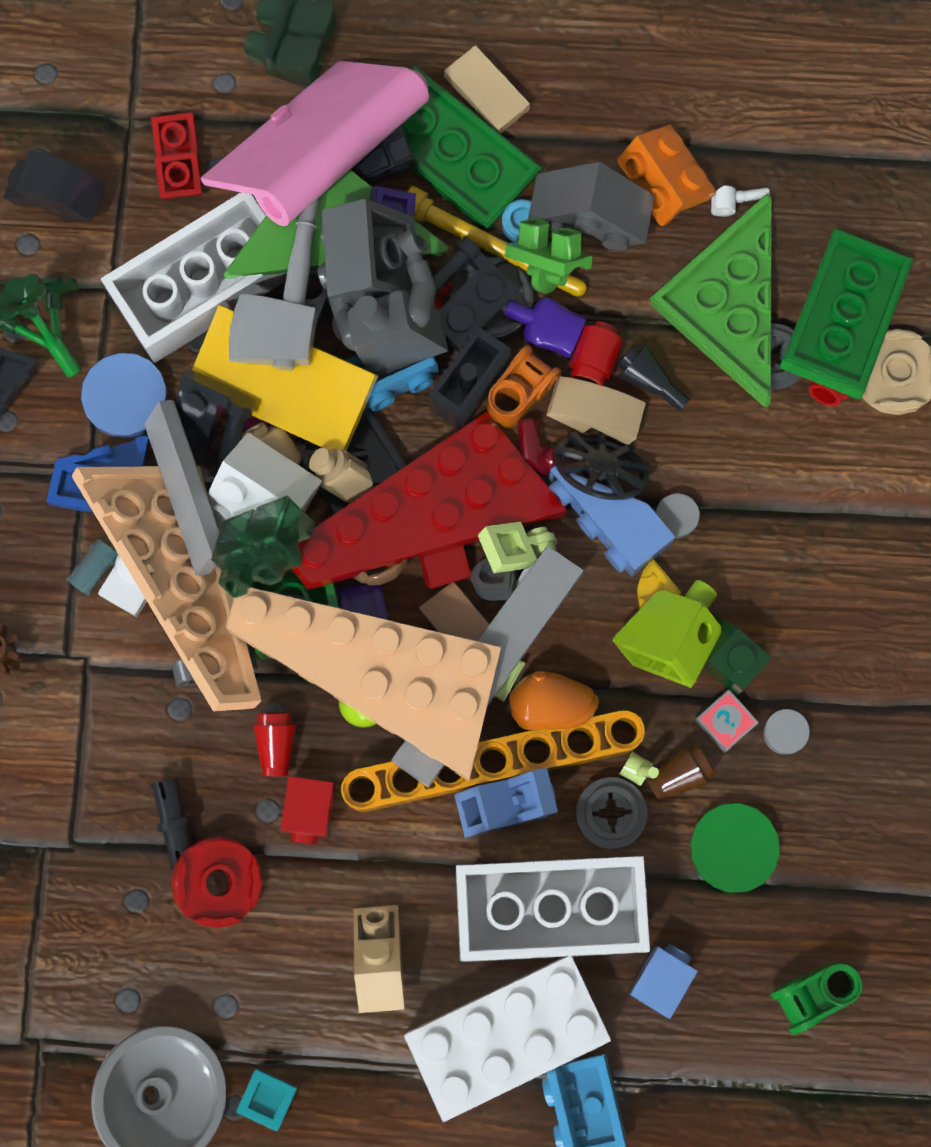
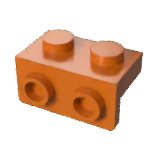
M672 125L637 135L617 159L619 166L630 181L655 196L652 215L660 226L669 224L680 211L707 202L717 192Z

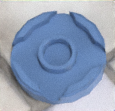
M118 353L103 358L90 369L82 384L81 401L86 416L99 431L119 438L132 439L147 434L144 423L159 401L168 400L169 392L162 373L150 360L137 354Z

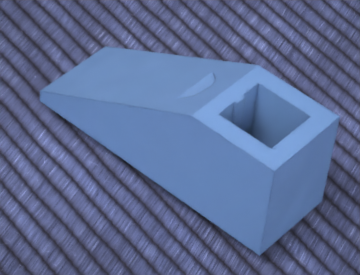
M556 466L550 470L549 480L552 484L549 486V489L564 507L570 504L580 517L576 521L583 532L592 540L598 537L608 549L604 554L618 572L621 573L625 570L632 578L647 566L650 561L672 545L675 539L674 534L647 503L635 498L606 500L590 496L574 488L564 480ZM575 473L570 474L583 485H586L589 480ZM596 483L593 489L613 493L611 488Z

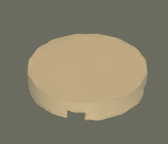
M901 329L888 330L865 393L862 396L867 404L883 413L902 415L915 412L928 403L931 399V345L929 346L922 340L920 335L913 331Z

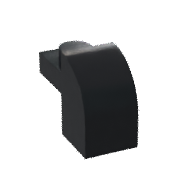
M30 151L27 160H18L10 171L8 186L3 198L16 206H42L66 222H92L106 184L69 161L50 154Z

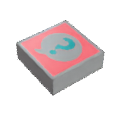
M730 690L724 693L695 719L724 753L759 723Z

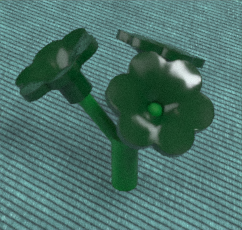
M29 274L23 279L16 277L9 280L4 286V291L0 292V329L12 335L17 332L46 347L67 378L82 370L81 366L62 340L59 311L63 310L62 294L77 291V280L73 278L61 279L58 277L40 279L37 274ZM44 297L46 311H50L52 332L39 315L40 307L37 304ZM21 314L27 319H32L42 335L21 325V320L15 316Z

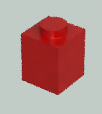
M288 777L281 831L291 833L290 842L317 845L318 837L329 838L336 785L333 782Z

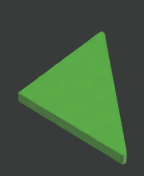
M351 170L319 197L315 220L316 229L313 232L310 269L318 268L325 262L324 244L321 239L323 227L321 210L361 199L370 200L373 187ZM266 215L222 276L226 279H235L240 276L287 273L297 226L295 223L298 221V216L287 226H280ZM415 221L416 235L423 237L427 242V250L421 253L422 256L433 255L435 257L443 255L449 247Z
M768 194L762 197L649 298L650 305L765 408L771 405L772 201L771 196Z

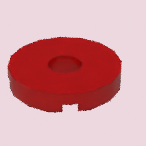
M217 836L198 840L185 849L174 865L171 879L173 899L182 914L196 924L213 928L231 926L241 921L242 917L247 915L250 909H253L258 902L263 883L260 865L255 856L240 842ZM221 869L227 875V887L221 894L212 895L206 887L207 877L212 871Z

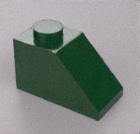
M711 612L721 626V635L703 669L736 697L759 674L772 657L738 627Z

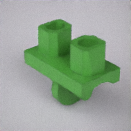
M531 218L520 222L519 239L516 242L506 244L505 257L529 265L527 274L532 276V285L536 291L549 294L558 285L564 286L567 282V275L576 267L590 269L592 267L593 255L581 252V231L571 228L553 230L552 242H549L548 221L540 218Z

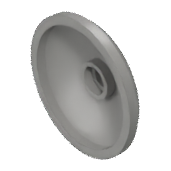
M154 1026L127 1036L106 1056L94 1081L91 1108L94 1125L99 1137L106 1147H205L216 1133L225 1108L226 1084L223 1070L212 1049L201 1038L184 1029ZM151 1086L154 1092L153 1097L149 1102L145 1103L143 1092L147 1087Z

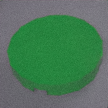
M741 803L722 804L706 812L695 825L689 841L691 862L698 875L712 887L728 893L748 892L764 884L775 871L780 855L778 834L771 821L758 809Z

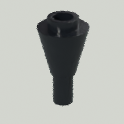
M646 344L640 350L633 345L618 362L617 365L622 369L618 375L619 378L656 396L660 395L677 411L680 412L689 402L690 398L670 382L669 376Z

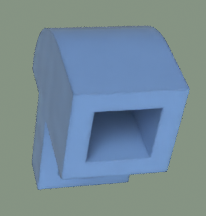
M547 768L533 770L508 780L479 785L454 794L465 838L525 824L558 812L555 790L550 782Z

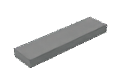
M173 400L159 401L144 425L195 575H208L214 570L227 551L176 405Z

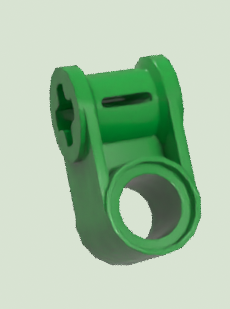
M830 962L806 975L784 983L771 991L769 995L772 1000H778L791 1024L788 1028L790 1034L796 1035L819 1024L827 1016L857 1000L862 991V981L858 972L849 965ZM836 971H843L849 979L847 991L840 996H833L827 987L829 976ZM794 996H795V998L797 999V1001H798V1003H799V1005H800V1007H801L803 1013H801V1011L799 1010V1008H798V1006H797V1004H796V1002H795V1000H794Z

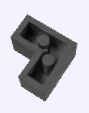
M595 162L537 174L528 219L540 218L548 221L549 238H552L553 230L571 228L581 231L583 234L596 237L608 249L623 251L628 246L646 243L655 196L605 164Z

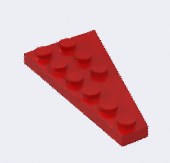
M485 412L283 549L281 556L305 587L310 590L359 576L360 572L381 566H386L387 568L401 564L403 560L419 555H424L425 557L480 541L478 534L486 526L521 522L523 527L526 528L534 522L561 518L565 515L567 509L523 458L522 454L489 414Z

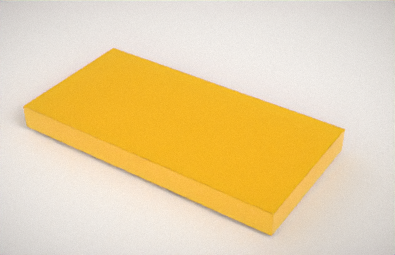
M218 305L192 370L252 398L255 401L252 416L322 448H327L328 450L337 448L347 451L379 375L314 346L310 365H295L293 371L276 369L273 365L230 362L229 335L234 310Z

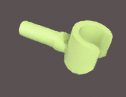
M632 751L619 774L641 786L646 777L656 778L659 771L657 768L652 767L653 763Z

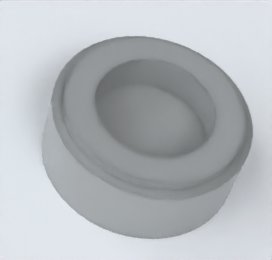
M684 494L666 496L659 503L655 512L674 534L675 539H681L690 535L696 528L700 516L695 501Z
M790 709L775 712L766 720L763 727V737L767 746L778 754L789 755L799 751L806 745L810 731L806 719L797 711Z

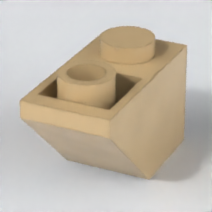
M398 905L354 908V978L359 1013L405 1009Z

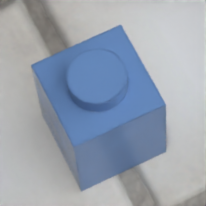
M669 943L665 950L654 946L627 994L670 1019L698 972L688 965L692 957Z

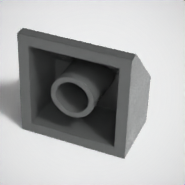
M361 199L321 210L323 224L321 239L324 244L326 265L324 281L328 297L355 304L359 298L367 295L376 299L397 290H405L411 294L413 284L407 269L409 266L408 258L399 246L396 236L406 231H411L416 235L413 216L368 199Z

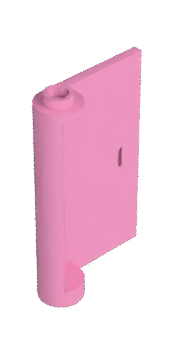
M338 61L290 103L276 110L270 116V120L200 179L206 186L253 194L261 209L273 222L280 226H287L428 102L427 81L418 71L405 67Z

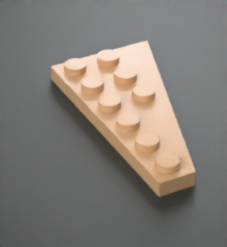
M159 466L77 467L72 474V478L213 712L255 708L261 702V697L247 643L230 633L226 628L234 594L225 559L223 557L210 574L195 575ZM197 466L198 471H199V474H200V477H201V480H202V483H203V485H204V488H205V491H206V494H207V490H206V487H205V483H204V479H203V475H202L201 468H200V466Z
M237 585L226 625L230 633L270 658L276 659L310 683L316 684L387 731L396 734L417 747L432 759L438 760L464 779L470 780L501 647Z

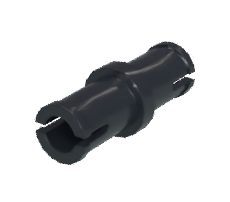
M179 777L150 784L153 789L160 823L156 824L158 833L163 832L171 871L174 870V865L184 850L193 844L189 825L193 824L192 816L186 815L179 786Z

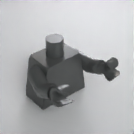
M406 231L396 236L399 246L408 258L409 266L407 269L413 284L411 294L405 290H397L376 299L367 295L359 298L354 307L350 303L328 297L343 344L348 349L356 352L368 371L379 376L448 352L442 313L433 308L437 292L428 261L423 260L421 254L427 250V242L423 237L414 235L411 231ZM324 262L318 267V276L323 288L327 289L324 281V273L326 271Z

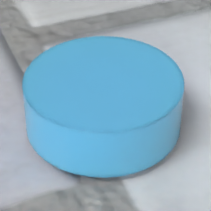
M529 200L514 201L504 210L502 229L505 236L512 242H516L519 239L520 222L528 219L531 201Z

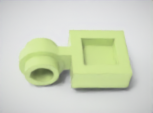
M521 522L486 526L478 534L493 573L530 568L547 546L557 552L555 546L558 541L555 534L549 532L547 527H538L526 533Z

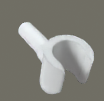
M722 186L712 197L711 213L719 217L731 216L736 212V203L759 200L766 194L770 196V191L768 188L736 191L732 186Z

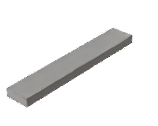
M549 546L544 549L477 641L501 647L488 705L583 574L584 570ZM404 741L392 758V762L428 788L445 766L438 760L424 754L420 749L407 741Z

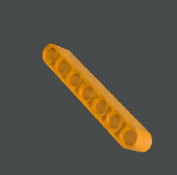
M617 711L592 717L586 724L576 728L532 730L478 743L469 781L460 777L454 783H445L437 776L429 788L418 782L417 787L409 793H402L395 789V775L402 769L393 762L360 768L350 772L344 778L341 785V794L344 801L352 809L359 812H368L463 791L479 785L508 780L533 770L547 768V771L620 756L632 752L642 742L645 734L644 724L641 718L633 712ZM622 721L629 723L633 727L635 734L633 742L629 744L616 742L611 734V728L614 723ZM575 731L585 732L592 741L591 750L584 754L573 752L568 746V736ZM531 741L543 742L549 750L548 759L540 764L528 761L524 755L525 745ZM489 750L499 751L504 755L506 765L498 773L486 772L480 764L481 756ZM359 779H368L375 786L373 797L365 803L354 801L350 795L352 784Z

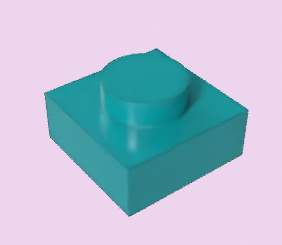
M256 1068L236 1113L278 1132L298 1086Z

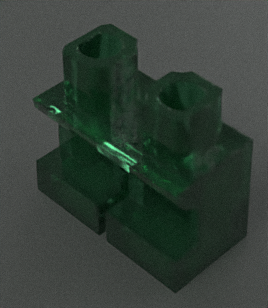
M260 0L256 13L258 22L272 25V29L269 35L254 30L248 32L244 43L246 57L264 64L267 75L305 88L309 87L316 81L324 53H326L337 21L334 1Z
M288 495L256 507V510L251 509L223 520L211 558L222 570L218 580L219 585L232 597L237 598L248 594L251 583L256 581L268 585L281 582L286 570L302 565V554L297 547V543L312 536L315 523Z

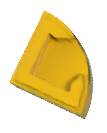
M654 559L645 567L638 581L636 597L639 610L657 591L666 590L678 595L681 594V591Z

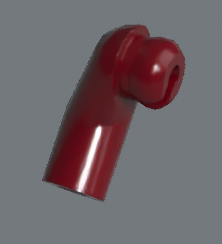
M538 419L518 421L520 450L523 458L540 473L550 475V470L555 467V449L541 442ZM566 456L561 457L562 465L566 464Z

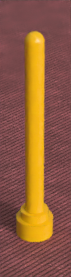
M415 186L409 189L408 192L416 193L415 221L422 224L427 221L459 238L466 236L479 248L499 258L508 260L509 263L527 272L528 264L505 257L506 244L509 243L434 206V201L428 198L427 192ZM570 274L567 275V282L564 286H557L577 297L583 296L587 290L584 281Z

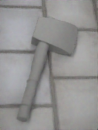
M319 198L298 215V221L295 223L297 226L288 264L283 300L251 294L239 295L230 326V362L273 365L276 369L293 371L295 365H310L318 313L314 307L305 306L304 304L311 266V245L313 232L316 229L315 220Z

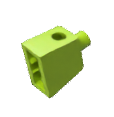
M696 580L685 596L666 590L657 591L615 635L612 641L632 666L691 688L721 635V626L708 610L717 597V593L712 587L700 580Z

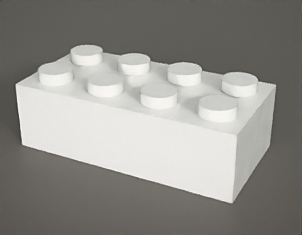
M239 193L101 278L109 295L153 363H156L209 330L218 305L232 309L234 303H237L240 294L264 296L286 282L287 273L240 276L235 279H226L222 276L266 216L252 194Z
M644 856L456 866L461 961L650 952Z
M564 956L426 1022L406 1032L404 1035L443 1122L611 1041L572 956Z

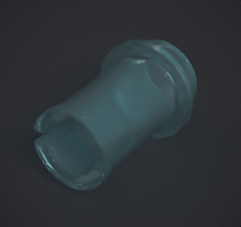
M97 539L93 545L90 543L87 545L90 550L72 574L66 578V581L87 596L91 594L92 589L110 565L115 566L114 560L118 555V552L100 539Z

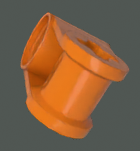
M526 345L515 356L504 374L489 391L487 413L500 429L516 427L517 422L523 420L535 404L551 390L556 383V379L560 377L562 370L558 367L552 369L533 354L531 346ZM501 398H510L516 402L518 407L513 411L506 412L500 410L495 402Z

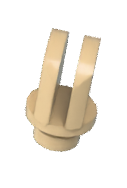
M319 448L310 458L309 467L311 471L315 472V476L322 480L320 486L341 500L352 503L371 490L373 482L366 463L349 452L337 448L330 450Z

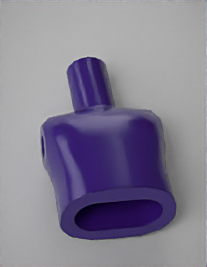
M549 298L540 299L533 309L510 299L504 312L505 316L526 324L524 330L526 342L539 348L556 352L568 359L574 350L587 317L570 311Z

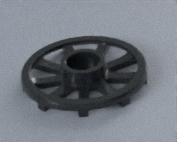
M598 431L597 435H578L576 432H572L568 438L557 444L554 462L559 474L574 488L590 496L606 500L630 499L643 492L649 480V464L644 463L633 451L634 446L631 444L623 445L615 440L606 438L605 434ZM588 443L597 444V451L594 450ZM577 445L583 452L568 447ZM606 447H609L616 451H614L613 453H607ZM626 456L630 461H619L618 459ZM561 457H571L583 462L562 465ZM625 470L639 472L640 479ZM582 471L584 477L589 480L586 485H583L570 474ZM616 476L630 483L634 490L625 493ZM596 483L604 486L610 485L613 493L593 489Z

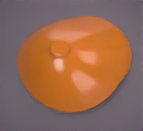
M536 671L525 676L515 686L509 697L512 717L525 730L579 727L586 724L594 716L599 703L598 696L593 693L590 687L563 675L548 671Z

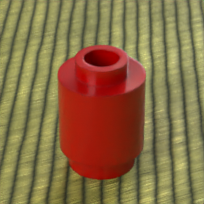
M596 321L592 326L583 327L569 365L572 369L570 378L602 386L605 381L610 380L623 343V339L617 335L618 330L614 326Z

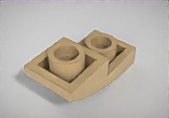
M560 376L556 379L546 416L582 433L592 427L629 445L637 439L646 403L599 384Z

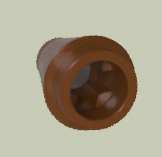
M696 744L689 749L687 746L683 747L658 769L659 774L656 778L647 777L646 779L657 799L661 801L666 797L669 798L707 785V780L716 774L699 744Z

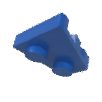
M139 436L135 437V441L115 447L107 445L96 448L83 456L75 454L57 459L46 502L51 506L93 513L72 478L77 467L146 466L151 446L149 437Z

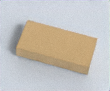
M476 45L444 70V77L486 123L500 134L530 110V103Z

